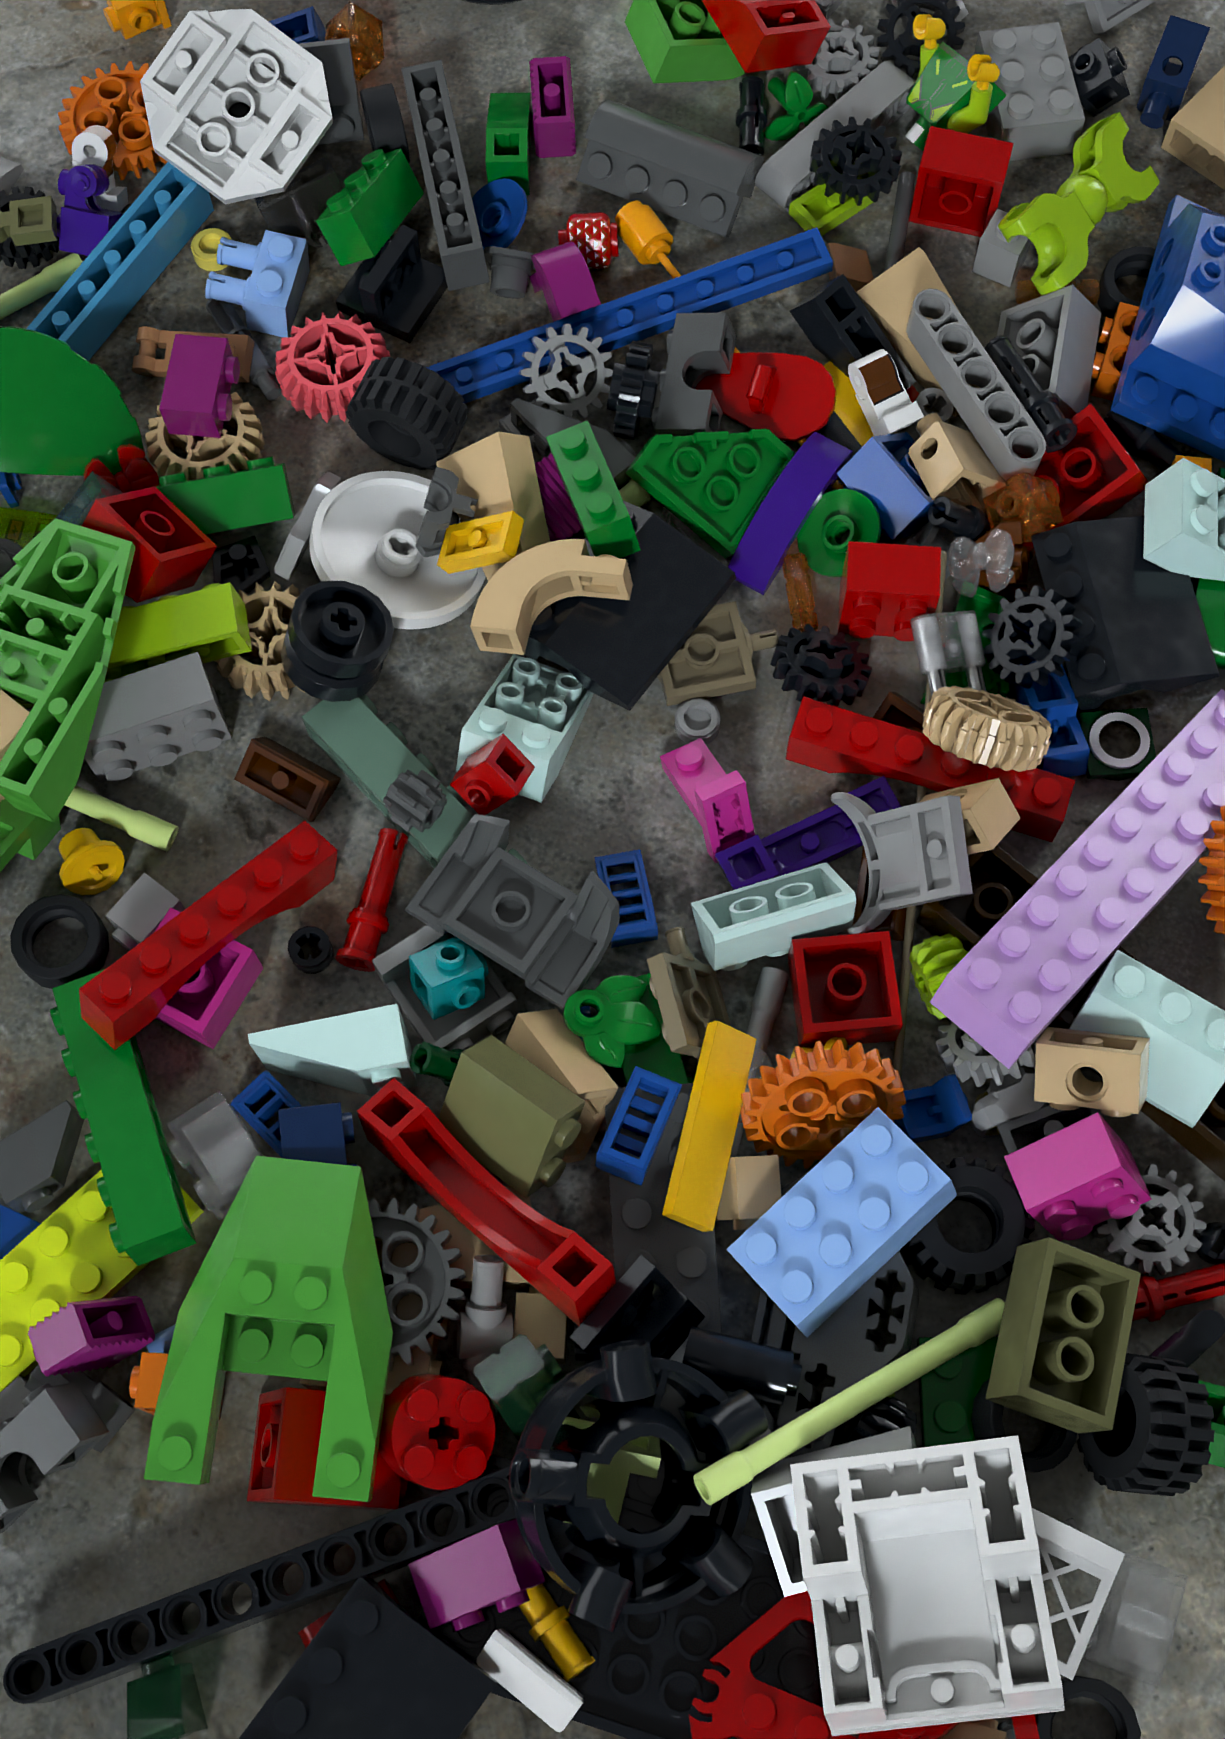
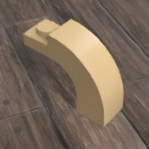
M585 539L552 541L535 546L515 556L492 576L478 598L470 627L479 650L524 655L532 625L538 615L552 603L567 597L587 596L630 600L633 583L627 559H619L608 554L589 556Z

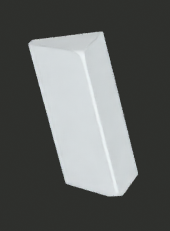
M503 1628L496 1629L477 1657V1664L480 1668L557 1732H562L585 1701L583 1699L584 1696L568 1682L566 1683L561 1676Z

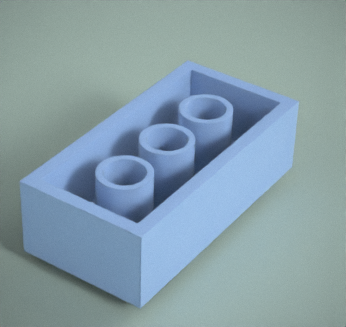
M877 1107L726 1250L808 1338L957 1196L952 1180Z

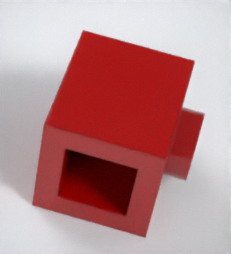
M503 733L468 756L450 782V785L479 815H486L517 796L535 766Z

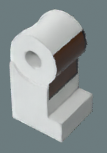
M89 126L77 135L72 142L73 167L86 164L101 166L106 171L110 184L104 194L96 196L97 202L103 209L120 212L128 204L127 187L115 186L112 160L117 149L115 137L110 130L103 126Z
M879 349L849 364L848 374L856 393L855 396L874 436L894 434L924 417L917 401L911 402L899 378L895 362L887 351Z

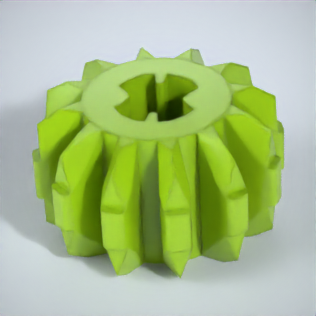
M949 933L940 937L935 935L924 939L923 943L913 946L909 957L912 966L910 971L915 980V987L920 993L921 1001L925 1002L927 1011L938 1019L946 1018V1016L933 1006L930 1001L947 974L968 953L963 948L962 942Z

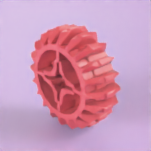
M340 310L335 318H328L322 311L320 320L313 322L306 317L305 327L300 328L292 325L291 337L281 338V350L276 352L275 358L277 364L275 375L278 383L281 384L282 395L286 400L291 401L296 412L305 410V414L308 415L310 420L321 413L322 419L326 423L329 422L333 415H338L345 423L347 407L367 369L374 360L390 357V352L386 348L385 339L381 333L375 332L371 322L362 324L357 314L346 320ZM332 360H335V374H332Z

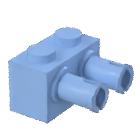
M265 230L262 242H259L256 246L221 237L217 249V264L250 270L252 274L247 280L210 271L208 275L210 279H207L205 287L206 299H215L241 305L245 311L247 328L249 330L279 337H289L310 271L307 239Z

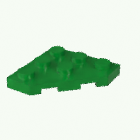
M752 429L749 432L729 433L728 431L697 432L687 436L661 434L655 435L647 441L625 473L726 559L734 554L757 510L786 465L795 455V452L769 429Z

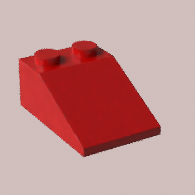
M1089 404L1071 418L1078 428L1074 439L1061 450L1051 453L1045 452L1034 477L1030 481L1023 484L1010 483L1012 486L993 503L1004 520H1023V546H1033L1032 535L1073 522L1100 520L1114 513L1145 490L1148 480L1092 404Z

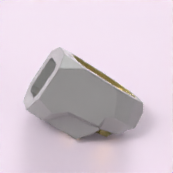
M1035 1067L1021 1068L1022 1077L1019 1079L1012 1077L1010 1074L1004 1075L1003 1083L999 1086L995 1084L992 1078L987 1091L978 1095L973 1100L972 1120L970 1123L979 1137L1001 1136L997 1125L1050 1106L1046 1102L1034 1101Z

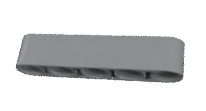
M890 61L882 62L774 153L760 168L755 179V186L789 211L792 201L816 186L814 184L815 172H810L809 166L814 140L819 139L820 130L824 128L831 131L834 120H838L843 126L848 125L849 117L853 116L857 125H863L864 121L869 118L871 119L872 129L876 130L882 125L887 129L911 108L906 103V98L916 81Z
M938 289L922 290L916 295L912 304L906 328L908 338L999 475L1005 481L1012 484L1027 483L1034 477L1045 453L1046 441L1044 436L950 297ZM969 384L977 385L980 388L972 387ZM992 418L999 419L1004 423H998L994 421ZM1015 453H1021L1025 455L1027 458H1021L1017 456Z

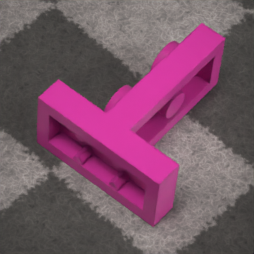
M701 738L660 756L662 769L702 826L707 852L715 863H718L715 858L716 853L755 836L745 780L737 770L726 774Z

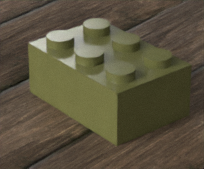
M1050 1237L1017 1246L985 1399L1075 1433L1112 1430L1141 1273Z

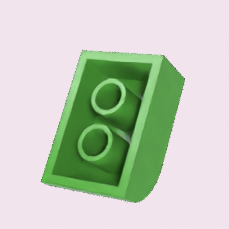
M633 0L624 22L653 84L722 81L746 74L702 0Z

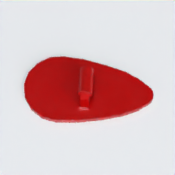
M733 353L730 374L709 375L696 386V390H712L723 414L750 429H769L782 441H799L810 437L814 432H818L824 427L835 410L837 395L833 378L821 363L807 356L787 353Z

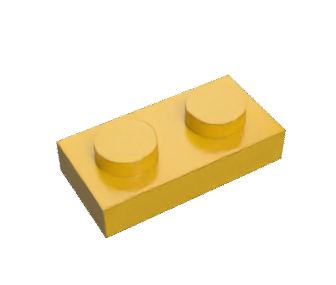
M512 510L449 525L446 528L437 566L451 574L510 561L516 556L524 519Z

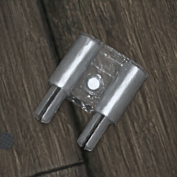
M975 611L925 614L910 620L921 675H927L931 695H933L934 691H938L939 688L947 687L944 677L945 673L966 672L970 688L975 690L984 689L986 691L982 667H985L987 664Z

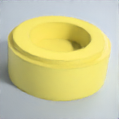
M208 228L194 236L191 242V251L196 264L206 271H219L229 266L217 264V249L221 237L232 240L226 231L219 228Z

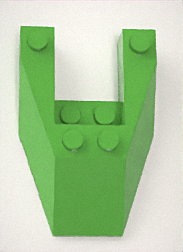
M56 518L12 558L16 564L0 578V689L11 697L34 704L0 761V794L14 808L52 822L56 820L79 779L109 665L136 548L131 541Z
M265 1156L255 1157L179 1309L153 1417L144 1479L195 1485L210 1482L226 1371L327 1381L312 1496L362 1502L372 1500L393 1329L376 1249L362 1168L360 1166Z

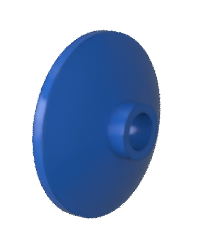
M503 178L489 182L472 197L483 250L488 246L507 248L520 232L526 218L527 197L524 189L515 181Z

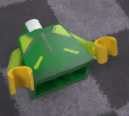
M919 14L913 22L914 36L919 40H925V43L920 46V70L916 83L906 98V103L920 117L905 137L921 151H924L930 126L969 134L972 130L985 124L988 114L1006 97V94L994 83L1000 75V70L995 63H991V57L989 55L974 54L968 61L943 41L941 44H937V40L942 38L945 33L946 25L942 19L933 18L930 14Z

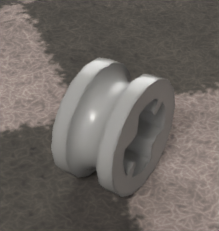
M927 388L920 392L915 400L924 416L928 415L924 410L927 404H929V409L933 406L939 411L938 415L943 422H947L953 413V404L941 389Z

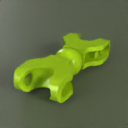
M1120 111L1096 122L1076 140L1073 148V172L1060 185L1056 194L1043 193L1035 197L1030 203H1021L1014 206L998 224V228L1008 243L1014 237L1022 235L1028 237L1034 244L1038 254V266L1031 277V281L1041 296L1064 288L1086 267L1089 253L1088 236L1095 225L1102 220L1105 212H1118L1123 210L1128 203L1133 204L1145 201L1160 183L1151 165L1144 171L1138 172L1133 170L1126 162L1123 154V140L1129 131V127Z

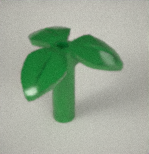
M790 71L786 84L779 77H774L769 81L768 90L787 111V115L776 118L766 128L764 137L772 141H783L793 138L798 133L801 122L806 127L828 109L826 104L820 102L807 108L813 98V91L809 82L799 73Z

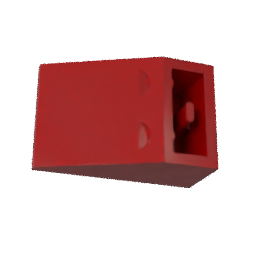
M702 0L745 73L811 64L831 28L815 0Z

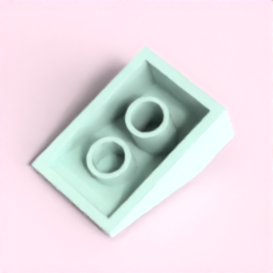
M398 1004L248 1034L250 1046L265 1068L270 1071L368 1096L375 1095L393 1078L406 1088L418 1086L416 1073L410 1067L412 1051L409 1034Z

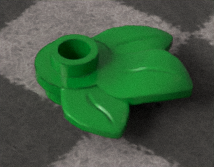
M615 975L604 979L595 990H579L567 999L563 1011L565 1024L570 1031L582 1037L586 1053L597 1063L612 1068H621L625 1056V1045L645 1043L660 1035L661 1027L654 1013L639 1002L644 995L647 985L643 980L629 975ZM591 1006L596 1009L597 1015L592 1018L585 1017L581 1013L580 1008Z

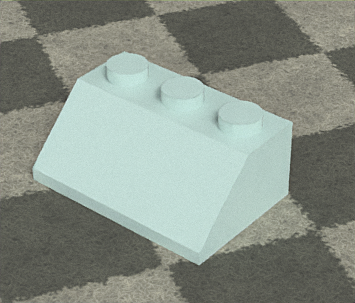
M827 862L695 901L691 903L703 955L714 971L719 969L731 971L744 967L749 960L765 955L777 957L789 953L792 939L836 936L840 932L847 931L853 924L856 896L852 888Z
M1117 949L1102 970L1069 1029L1150 1038L1148 1088L1145 1101L1193 1128L1225 1082V1011Z

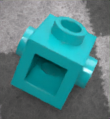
M453 937L446 941L435 943L429 948L409 956L411 989L433 1020L456 1010L468 1008L475 1002L485 998L484 977L488 976L489 973L485 958L481 952L476 949L472 950L467 943L459 938Z

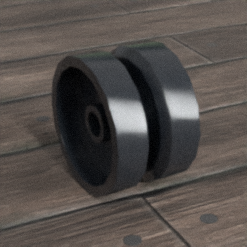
M322 581L306 588L295 600L280 653L284 671L295 686L312 697L326 701H351L367 694L378 681L384 659L391 645L394 626L390 611L378 596L363 586L350 582Z

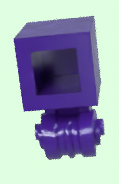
M96 164L79 165L70 170L62 169L59 174L58 190L61 195H65L64 206L61 207V213L57 217V236L59 238V250L88 256L124 214L103 209L97 202L96 196L104 194L110 184L109 177L101 166Z

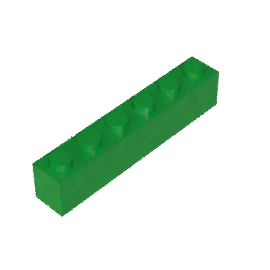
M100 970L52 988L57 1007L50 1009V1013L60 1036L65 1035L68 1048L61 1050L69 1075L71 1077L76 1076L80 1090L73 1092L76 1108L83 1120L88 1118L91 1133L85 1135V1143L93 1162H100L104 1176L97 1179V1187L104 1205L107 1208L112 1206L116 1222L109 1224L112 1241L118 1253L126 1252L140 1266L194 1245L197 1242L136 1034L114 1050L81 1018L79 988L103 971Z

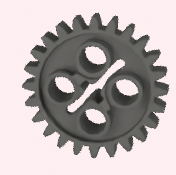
M372 1198L369 1202V1210L374 1238L382 1239V1270L389 1280L393 1281V1284L385 1286L384 1289L393 1329L388 1371L391 1372L395 1356L400 1355L408 1366L414 1365L413 1349L419 1347L430 1356L433 1354L428 1339L432 1335L444 1340L448 1339L449 1336L440 1324L443 1319L459 1321L460 1316L449 1305L451 1301L465 1300V1293L454 1288L453 1283L466 1278V1272L464 1269L451 1268L450 1265L457 1261L462 1254L459 1248L443 1249L452 1238V1235L448 1229L433 1235L438 1222L433 1214L419 1223L420 1209L416 1204L413 1203L406 1213L402 1215L397 1199L392 1198L387 1211L381 1212L378 1202L375 1198ZM403 1243L417 1245L418 1256L410 1266L397 1267L393 1265L392 1254L395 1248ZM409 1294L420 1296L423 1301L420 1314L415 1319L409 1321L399 1319L396 1313L399 1301Z

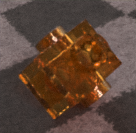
M349 2L326 24L325 40L350 38L356 80L360 81L372 69H376L384 59L382 20L354 3Z
M1029 473L1012 476L1005 482L1006 485L983 498L991 529L1003 520H1023V543L1032 542V535L1045 532L1063 522L1059 507L1060 496L1052 480L1034 477Z

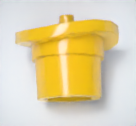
M90 828L74 829L67 833L59 843V852L64 860L59 872L60 879L63 885L73 893L95 895L106 891L118 881L123 872L125 859L121 848L113 841H101Z

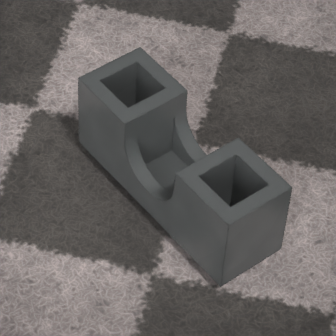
M726 312L676 313L674 329L669 331L667 335V352L669 355L666 369L661 370L659 378L660 403L659 407L654 408L652 414V427L656 434L687 436L697 432L720 431L723 411L713 391L696 390L695 388L702 379L709 375L730 374L737 336Z
M75 1382L55 1387L47 1383L38 1387L22 1401L25 1408L15 1418L11 1417L0 1423V1533H3L38 1500L25 1476V1463L28 1456L34 1460L43 1475H47L74 1466L109 1433V1430Z

